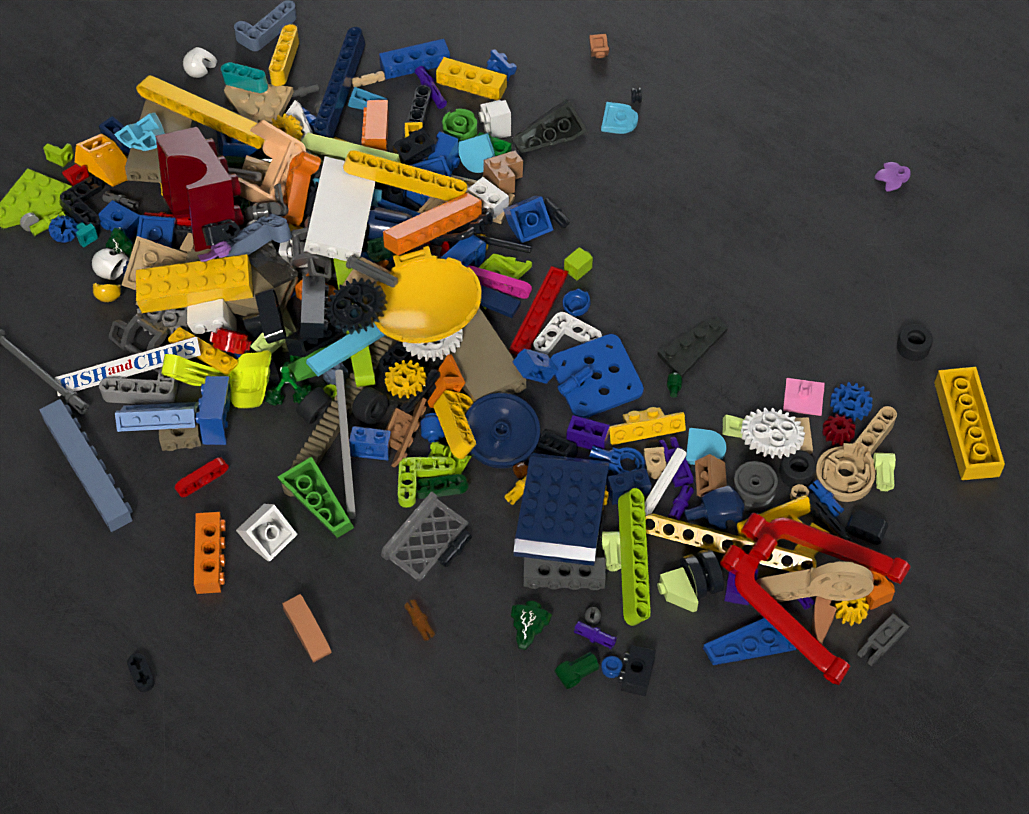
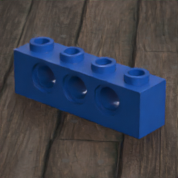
M444 39L379 53L380 66L384 72L385 80L415 73L416 68L419 66H424L425 70L437 68L443 57L450 59V52Z

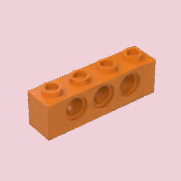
M220 512L196 513L194 587L197 594L221 592V585L225 584V575L222 572V567H225V555L222 554V549H225L226 543L225 537H222V531H226L225 519L221 518Z

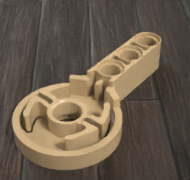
M890 406L881 408L855 443H844L843 446L831 448L819 458L816 465L815 479L819 480L828 492L834 494L833 498L835 500L852 502L865 497L870 492L875 480L874 460L871 455L894 426L897 412L894 408ZM847 469L852 475L848 477L842 476L838 470Z
M845 561L827 563L816 569L811 568L756 580L777 602L811 596H819L835 601H850L867 596L874 588V577L869 569L853 562Z

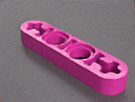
M466 266L474 271L481 285L495 291L522 299H527L532 291V286L525 281L478 267Z

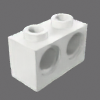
M484 177L468 189L469 194L482 201V209H490L492 211L493 219L504 212L503 209L509 206V196Z

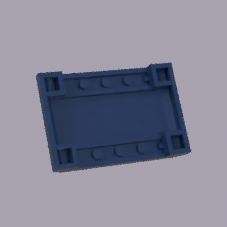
M531 453L515 536L514 556L594 566L609 462Z

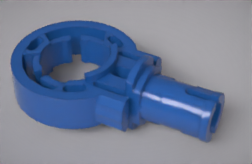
M593 445L589 455L590 458L609 462V470L614 475L629 472L624 470L620 464V461L625 458L631 460L636 458V469L632 471L644 469L645 467L644 457L633 448L617 449L613 447L612 450L607 451Z

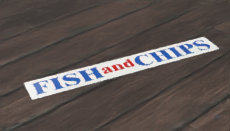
M193 337L55 377V380L69 392L99 385L100 381L105 378H124L162 367L164 354L178 355L185 359L201 356L198 339Z

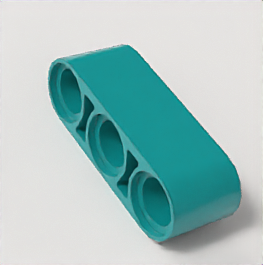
M230 62L221 66L224 82L228 86L256 93L266 92L269 88L265 72L262 70Z

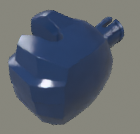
M725 486L702 495L701 506L684 510L687 522L705 517L709 525H715L721 530H725L728 528L727 520H733L735 523L742 521L745 507L739 493L732 486Z

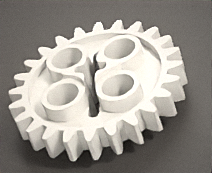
M461 329L453 335L438 341L428 343L403 342V346L406 347L407 352L411 351V356L417 354L418 359L424 356L425 361H428L429 357H432V360L435 361L436 357L439 356L443 360L444 354L446 356L450 355V351L455 353L456 347H460V342L463 341V330Z
M764 408L763 412L757 409L756 413L750 412V416L746 415L742 423L741 434L742 439L745 440V445L750 444V450L757 449L756 454L763 452L764 457L770 454L771 458H774L775 455L782 458V454L789 457L790 453L795 454L796 450H800L804 441V427L800 426V421L795 422V416L788 417V412L782 414V410L775 412L774 408L771 411Z

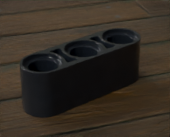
M274 288L255 293L266 342L270 344L286 339V331Z

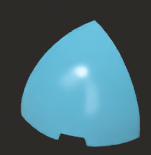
M154 112L149 113L137 123L125 126L114 135L129 148L148 151L157 148L155 136L165 134L158 116Z

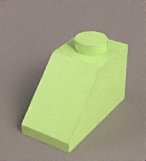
M684 568L660 574L657 586L660 594H664L666 601L691 612L697 611L698 599Z

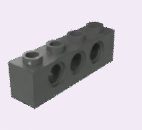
M524 557V587L531 589L539 587H549L550 589L569 588L572 590L589 588L591 590L605 589L606 558L596 557L595 565L591 566ZM541 572H547L548 574H547V575H541L540 573H541ZM565 572L568 573V575L563 576L561 575V573ZM582 573H587V574H589V575H588V576H582L581 574H582Z

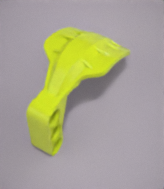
M266 350L242 354L237 359V366L228 375L213 367L190 361L178 355L164 354L161 374L194 386L205 384L206 376H229L231 385L230 400L232 404L238 408H255L262 404L266 386L269 382L271 351Z

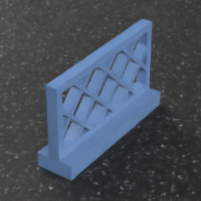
M199 402L123 406L120 411L115 412L117 432L195 428Z

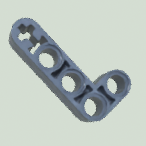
M291 0L283 1L254 26L245 21L236 22L234 24V31L237 42L252 51L261 50L281 33L285 25L292 24L296 20L295 3Z
M270 214V217H261L241 230L236 238L226 240L227 244L231 246V250L225 257L249 255L271 240L278 243L289 241L292 238V234L287 220L275 214Z

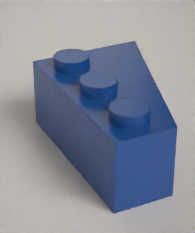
M206 376L205 384L201 386V394L203 396L199 398L200 412H196V423L200 425L203 444L226 445L227 439L224 428H228L226 416L230 408L229 376Z

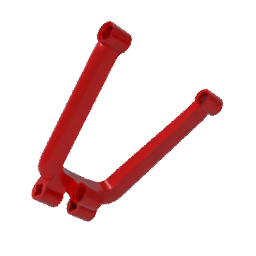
M752 513L741 529V532L747 538L755 542L749 554H746L741 548L731 545L721 559L720 564L726 570L736 575L735 586L740 595L813 665L823 672V676L828 681L840 685L850 665L845 660L831 654L755 581L754 574L760 561L768 560L778 544L776 540L786 539L846 562H853L854 564L864 566L871 571L887 576L890 580L899 584L902 583L911 566L901 558L893 559L796 520L780 517L773 519L769 523L759 514Z

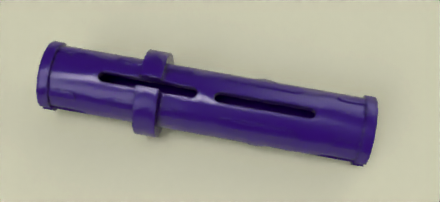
M424 66L417 67L415 74L420 79V84L431 89V98L437 105V108H444L447 105V101L434 84L433 77L427 73Z

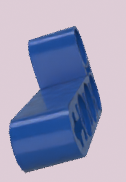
M473 235L467 239L460 240L439 259H447L449 257L461 261V264L465 267L469 264L479 267L485 259L486 243Z

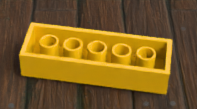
M247 254L217 258L206 262L196 261L136 270V301L141 313L183 308L222 298L225 302L253 298L252 268Z
M977 368L939 370L934 384L961 480L1000 477L1005 463Z

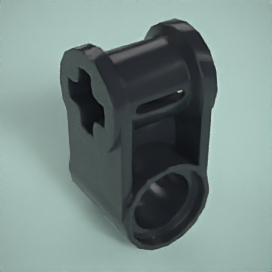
M230 219L209 223L201 227L207 246L234 239L240 233L239 226ZM231 225L233 228H231V232H228L227 230Z

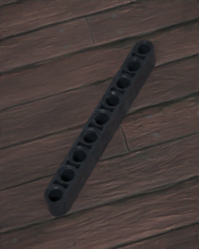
M421 85L416 88L406 122H422L423 129L431 100V89L428 86ZM404 129V133H403L402 139L405 138V129ZM389 185L388 201L402 206L407 190Z

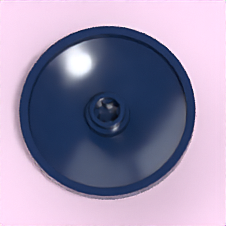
M507 393L486 395L473 403L465 415L476 441V445L470 451V454L487 466L494 468L513 467L519 462L526 461L537 447L540 437L538 417L526 401L515 395Z

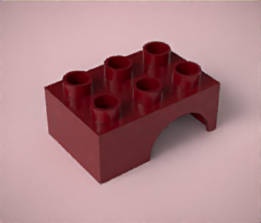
M198 127L155 136L163 198L175 219L191 218L194 251L211 249V246L206 245L202 226L225 219L234 221L239 227L244 224L241 209L238 204L234 205L233 196L240 195L241 193L238 177L235 173L229 174L225 157L223 155L217 157L214 140L212 138L205 139ZM230 225L227 231L231 232V228L233 227Z

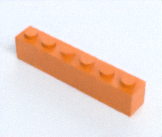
M465 193L383 231L384 247L399 256L477 219L479 215H482V201L469 193Z

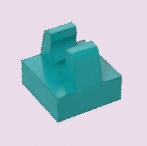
M84 223L76 226L78 229L76 235L79 244L83 248L98 239L96 229L91 223L87 226Z

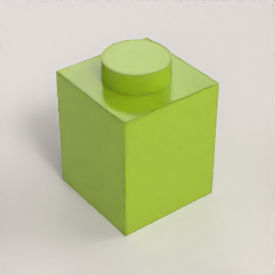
M579 247L564 259V270L568 271V274L574 279L579 280L592 269L593 257L589 252Z

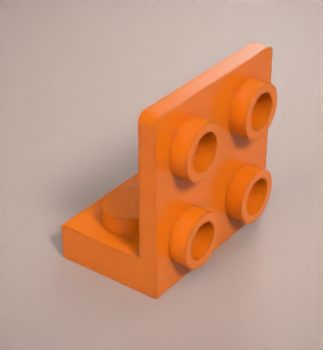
M447 355L438 369L441 376L435 382L436 389L427 401L430 408H434V403L445 390L459 393L465 384L464 378L452 355Z

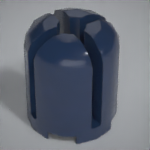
M373 206L374 210H370L368 216L369 235H366V241L384 244L383 231L409 220L413 216L409 212Z

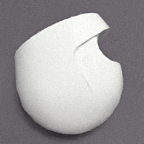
M199 47L189 51L183 59L184 70L188 75L195 78L204 77L208 74L206 67L214 68L217 64L216 58L211 53Z
M101 249L93 256L92 268L98 276L115 280L123 273V267L126 266V261H129V258L124 253L115 255L113 249ZM122 260L120 266L115 268L116 264Z

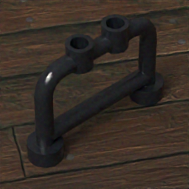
M482 209V215L478 216V221L470 223L467 231L453 234L458 229L456 228L430 240L432 246H441L443 242L460 241L476 233H483L484 225H491L493 223V213L490 209Z

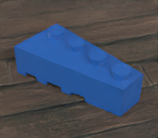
M439 131L436 136L438 141L435 145V152L429 155L428 160L444 156L452 175V171L460 163L458 138ZM406 191L407 197L420 207L429 199L421 200L419 193Z

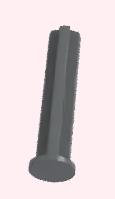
M351 255L346 262V268L357 270L392 288L398 284L397 277L357 259L355 255Z

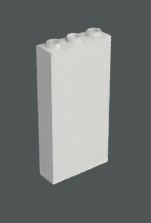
M325 156L304 251L347 261L351 255H355L357 259H360L375 181L350 175L343 169L345 161Z

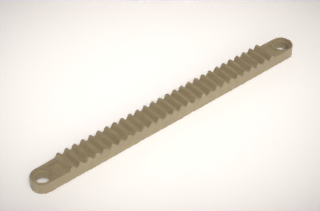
M386 335L369 345L374 377L379 371L378 363L380 358L397 343L396 340ZM354 371L350 373L349 379L347 378L344 384L347 419L352 413V405L358 393L369 387L356 388ZM337 395L334 402L332 401L331 406L328 407L327 413H324L323 419H320L319 425H316L315 431H312V436H309L308 442H305L304 448H301L300 454L293 461L291 468L310 457L313 458L318 466L339 434ZM282 484V488H283L284 493H285L286 495H288V496H294V495Z

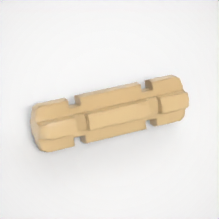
M383 71L376 72V74H367L361 76V78H353L352 84L353 87H360L361 85L376 83V81H384L385 75Z

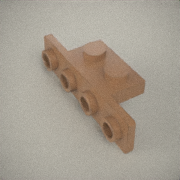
M422 398L419 401L412 416L398 408L393 410L385 429L391 431L389 446L397 450L391 466L396 467L403 458L407 457L406 448H409L413 442L412 434L416 432L420 425L418 419L426 410L424 405L427 399Z

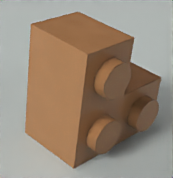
M512 151L485 159L483 163V177L507 195L514 193L515 179L521 178L523 175V160L517 152Z

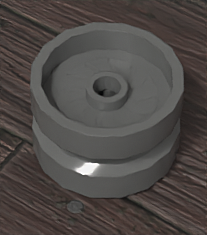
M752 461L741 465L735 472L733 488L739 493L741 500H743L744 510L755 513L769 508L774 501L778 479L775 471L765 463Z

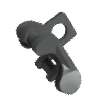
M281 184L274 185L276 202L254 204L245 209L244 219L246 222L258 220L263 216L270 217V214L278 216L287 215L288 208L283 202Z

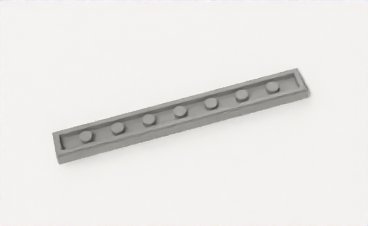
M336 370L335 378L347 516L351 520L356 518L343 370Z

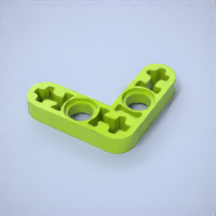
M451 457L403 458L399 462V504L407 508L416 503L417 477L454 475L456 472L455 460ZM424 465L433 466L431 469L428 470L423 468ZM406 466H410V473L406 472ZM405 480L412 481L409 485H405L402 482ZM405 492H409V499H405Z

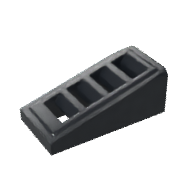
M544 430L539 437L537 448L548 455L574 458L578 453L575 443Z

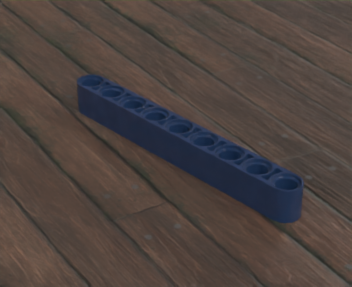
M352 27L346 33L313 126L316 135L333 138L352 84V79L365 47L364 36L359 27Z

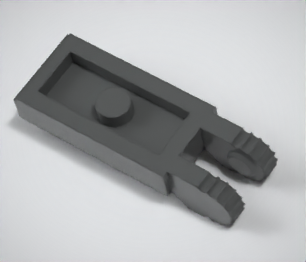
M892 614L868 638L866 644L857 655L862 658L872 647L876 651L868 661V664L872 666L880 656H883L905 634L910 626L895 614Z

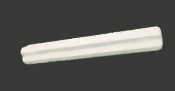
M677 448L647 497L645 501V516L653 512L686 457L687 453L683 449Z

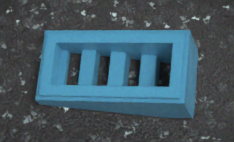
M354 87L348 106L364 110V107H367V100H387V98Z

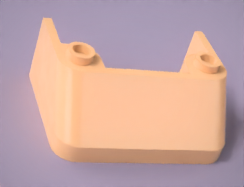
M262 120L251 127L250 131L265 139L263 151L272 158L261 187L256 184H250L240 177L238 180L241 197L251 202L269 203L276 202L274 185L281 184L282 196H284L290 162L297 154L302 151L306 152V148L299 140Z

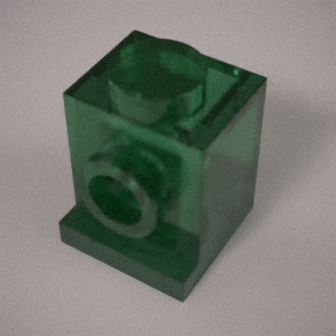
M383 237L367 241V255L375 262L393 258L396 255L384 247Z

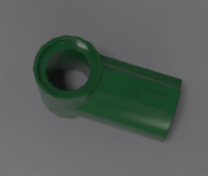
M589 652L572 662L565 661L555 669V673L564 687L570 689L576 686L583 677L598 670L599 664L594 654Z

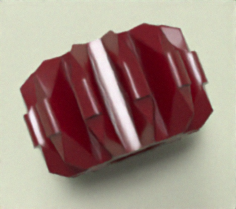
M836 414L834 417L829 416L827 421L823 423L822 434L826 436V442L832 441V446L836 443L842 446L843 443L849 444L854 438L856 427L855 424H852V418L846 419L845 414L842 417Z

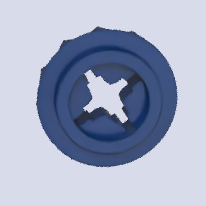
M58 215L55 219L51 220L49 234L58 242H70L77 236V223L67 215ZM65 223L66 228L68 229H65V231L62 234L61 228L58 227H62V225Z

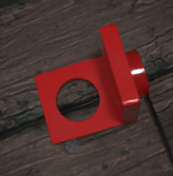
M75 164L62 172L63 176L72 186L89 177L85 165L79 167Z

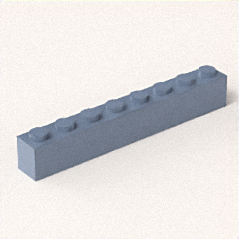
M61 399L39 409L44 422L109 530L113 532L132 522L130 514L133 511L129 503L122 501L124 496L119 488L115 489L113 486L115 484L113 477L110 473H105L106 467L101 459L97 460L96 456L98 454L94 446L89 447V439L85 432H80L81 426L76 418L72 419L70 416L73 413L68 404L64 405Z

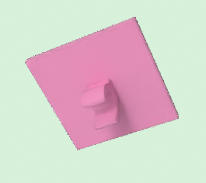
M786 378L783 411L821 416L824 383Z

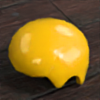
M95 283L93 284V294L102 302H112L120 297L121 285H100Z

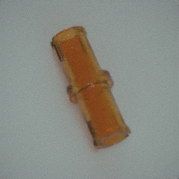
M410 601L413 609L407 602L404 607L412 618L413 626L417 627L423 640H429L426 632L433 638L435 632L427 621V615L422 613L417 601Z

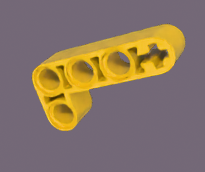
M445 390L434 403V410L452 454L459 459H464L476 445L465 417L473 401L466 394Z

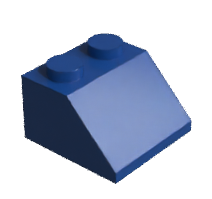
M533 196L503 209L508 224L520 243L553 231L542 196Z

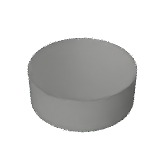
M27 213L21 218L20 225L24 230L31 231L29 226L37 223L39 218L34 213Z

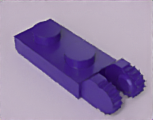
M676 437L670 438L673 448L668 450L664 440H659V446L664 447L666 466L677 448L682 449ZM684 458L672 479L674 487L691 484L694 481L686 458Z

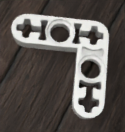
M559 312L535 339L533 351L548 354L564 334L581 343L591 341L590 338H600L602 334L599 330L568 313ZM580 327L583 331L576 333L573 331V328ZM550 331H554L557 333V335L554 337H550L547 335V333Z

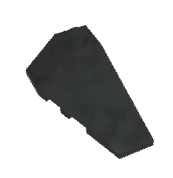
M564 100L511 139L519 152L524 153L572 141L587 130L571 102Z

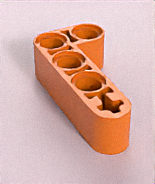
M304 151L294 156L290 162L283 202L288 208V213L286 216H280L285 218L288 224L299 227L303 220L310 177L318 170L321 163L320 157Z

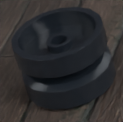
M706 549L698 552L697 558L693 554L681 557L680 568H684L697 599L705 597L707 591L715 594L724 590L722 571L712 550Z

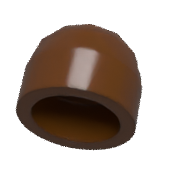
M519 462L513 466V472L517 478L523 479L527 475L528 465L525 462Z

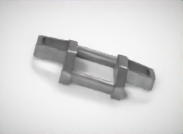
M308 217L305 220L304 228L291 231L293 244L292 264L296 266L307 264L309 276L325 277V282L327 283L332 277L331 258L310 252L301 254L300 240L306 239L311 220V217ZM314 265L324 267L325 274L317 273Z
M138 313L128 324L122 320L113 321L109 339L124 351H129L134 355L142 352L132 345L136 329L140 326L155 335L149 342L146 351L161 347L160 345L167 337V332L163 329L159 330L144 320V317ZM118 327L124 329L122 339L117 336ZM158 367L153 370L159 373L162 367Z

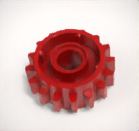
M217 328L216 332H211L209 341L213 342L212 347L236 354H244L245 350L249 351L252 342L248 340V335L223 328Z

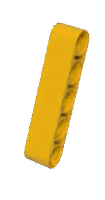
M285 25L279 36L269 66L271 84L274 86H282L287 81L299 45L298 30L295 25Z

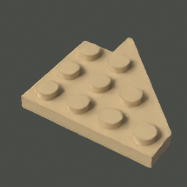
M268 84L269 88L266 92L256 93L226 85L224 93L238 115L256 123L265 120L272 125L271 119L277 120V115H283L294 90L293 87Z
M137 236L122 286L136 290V270L182 264L186 261L187 253Z

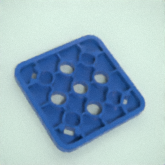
M608 334L561 351L550 358L558 369L555 378L559 385L569 379L571 374L576 375L587 366L593 373L597 372L602 375L598 380L590 376L584 381L582 386L576 387L564 396L574 416L587 418L636 400L643 395V384L620 338L614 334ZM606 345L613 346V348H608ZM591 357L594 359V362L586 364L584 359ZM611 366H616L619 368V371L617 373H611L609 371V368ZM601 388H607L609 390V393L607 395H601L599 393V390Z

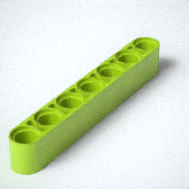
M637 488L631 489L618 499L623 615L626 623L631 626L647 620L651 613L645 502L643 493Z

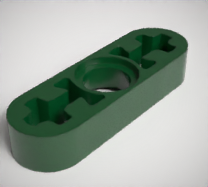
M462 474L418 479L416 498L424 499L462 494L467 491L469 484L466 477ZM438 484H445L443 488L435 489Z

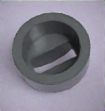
M589 607L585 611V621L590 625L599 623L601 620L599 609ZM591 612H595L594 619L590 618Z

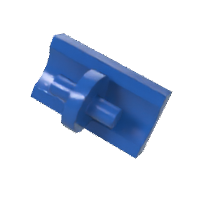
M495 49L491 50V57L487 61V70L507 75L508 81L510 75L515 74L517 66L514 63L509 64L504 53L499 54Z

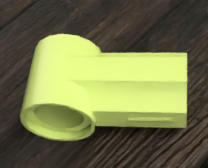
M875 452L873 465L876 470V488L880 489V491L894 489L895 454Z
M620 531L602 532V549L606 558L605 569L618 571L621 569Z

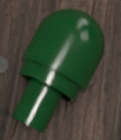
M677 372L669 374L667 378V388L670 391L671 397H677L678 391L682 388V376Z

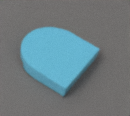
M606 102L601 131L624 134L636 128L638 114L631 109V106Z
M488 133L458 142V153L461 162L471 172H483L484 160L495 157Z
M689 428L686 455L688 464L695 465L696 460L709 454L720 460L725 457L726 442L720 434L712 430Z

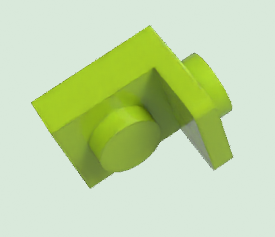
M48 143L43 148L46 159L62 167L70 162L74 156L72 146L68 143L63 149Z

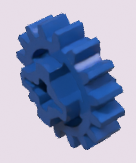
M848 382L846 387L840 384L839 388L834 389L830 399V406L833 407V413H839V417L845 414L846 419L852 418V421L855 422L857 417L863 420V416H868L873 405V398L869 397V391L864 392V386L858 388V383L851 386L850 382Z

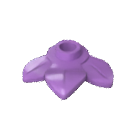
M895 162L884 163V169L876 173L875 179L886 182L885 189L888 192L900 188L902 183L907 182L911 172L906 166H900Z
M226 241L219 242L211 246L209 253L198 255V258L201 262H206L217 256L219 258L225 257L229 254L231 246Z

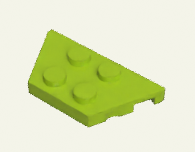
M492 254L478 268L519 279L532 267V262L526 261L524 263L516 261V258Z

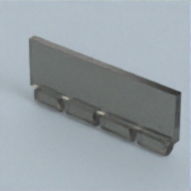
M268 243L248 255L251 266L274 288L293 280L298 275V271Z

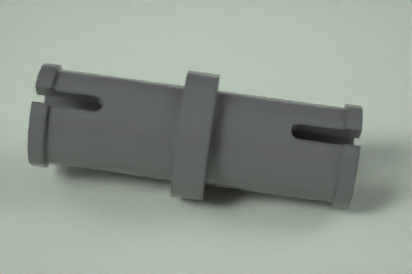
M109 191L105 192L107 195L103 194L104 202L110 203L113 200L133 212L137 211L134 208L138 209L139 207L138 201L128 199L125 195H117Z

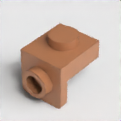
M606 34L590 35L591 57H606L609 53Z

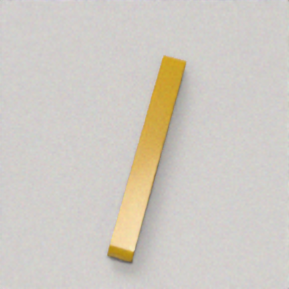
M151 75L147 76L136 87L137 92L142 97L256 149H260L263 146L265 139L250 131L251 127L257 124L252 120Z
M650 513L645 516V520L649 518L655 522L654 528L646 526L647 534L710 549L725 554L728 550L723 546V541L726 539L731 540L735 546L741 549L746 544L752 547L755 544L754 541L748 538ZM672 524L675 528L674 533H667L665 525ZM691 529L694 532V537L691 539L686 538L684 530ZM706 534L712 535L714 542L707 544L703 536ZM778 546L772 552L773 557L771 559L760 561V564L790 572L805 570L801 565L805 560L811 561L813 564L812 568L815 569L817 563L811 555ZM789 555L792 557L793 562L786 565L782 562V557Z

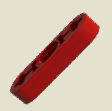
M218 457L179 480L175 485V490L181 497H186L223 475L229 466L222 457Z

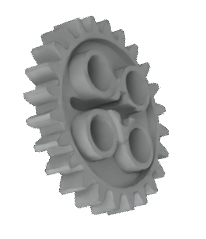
M187 307L141 313L140 308L137 309V314L142 315L144 320L159 330L163 329L166 331L167 335H172L178 327L188 331Z

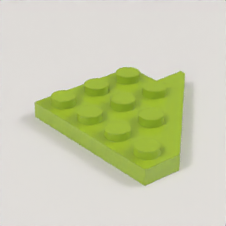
M27 168L0 202V227L8 228L19 225L21 218L27 213H34L39 219H42V217L49 216L59 209L64 213L67 212L59 203L60 194L72 186Z

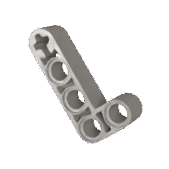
M161 368L157 380L105 378L100 381L99 389L103 399L110 403L165 404L175 402L179 381L161 374Z

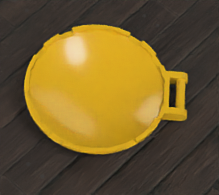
M425 246L422 250L393 256L395 267L391 269L392 272L389 274L398 278V284L394 288L377 281V285L381 286L388 303L385 304L387 310L382 311L384 317H378L380 322L374 321V324L386 336L406 343L434 342L453 335L472 320L479 309L482 298L479 279L470 267H465L461 264V261L453 258L439 259L437 256H432L429 246Z

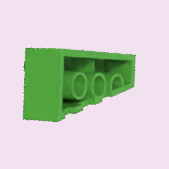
M312 457L277 477L336 538L354 528Z

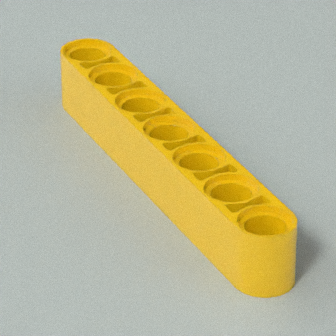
M352 150L348 152L343 164L344 171L350 175L445 201L459 197L467 191V184L462 180Z

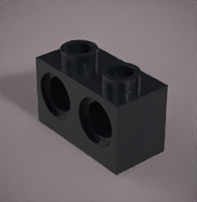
M423 128L413 131L408 137L396 141L393 145V153L399 154L400 162L409 166L416 164L435 152V143Z

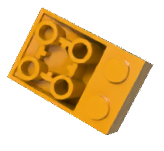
M99 134L76 144L75 163L80 166L85 165L87 171L112 187L127 181L125 171L127 158L113 140L103 134Z

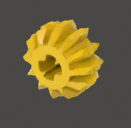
M866 597L834 602V607L837 608L836 619L842 618V624L846 623V621L849 622L850 626L854 625V622L860 624L862 619H866L868 615L869 605L866 604Z

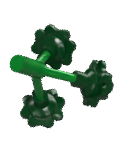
M288 361L279 368V371L282 372L279 375L282 378L279 385L275 388L266 387L264 397L265 401L270 405H282V400L285 397L281 395V388L284 383H290L294 387L295 393L292 395L294 403L300 404L304 397L311 392L312 387L310 385H303L302 387L296 385V380L287 367L291 364Z

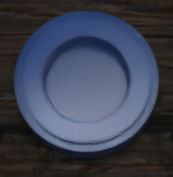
M616 656L604 658L601 665L602 673L609 678L619 676L622 670L621 660Z

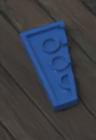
M763 618L704 644L703 649L712 665L794 651L796 647Z

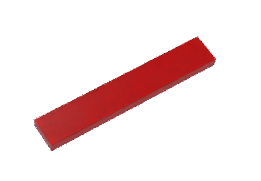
M553 266L550 267L509 348V353L518 355L524 348L532 349L533 343L538 337L568 276V271Z

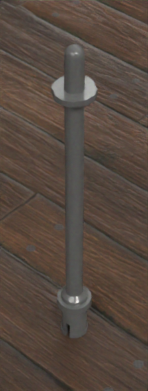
M0 329V344L65 397L64 402L68 406H72L80 414H84L88 410L89 405L79 398L78 393L75 391L69 392L8 341L5 338V331Z

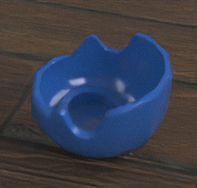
M578 288L564 295L562 304L565 312L571 316L584 315L591 305L588 292Z

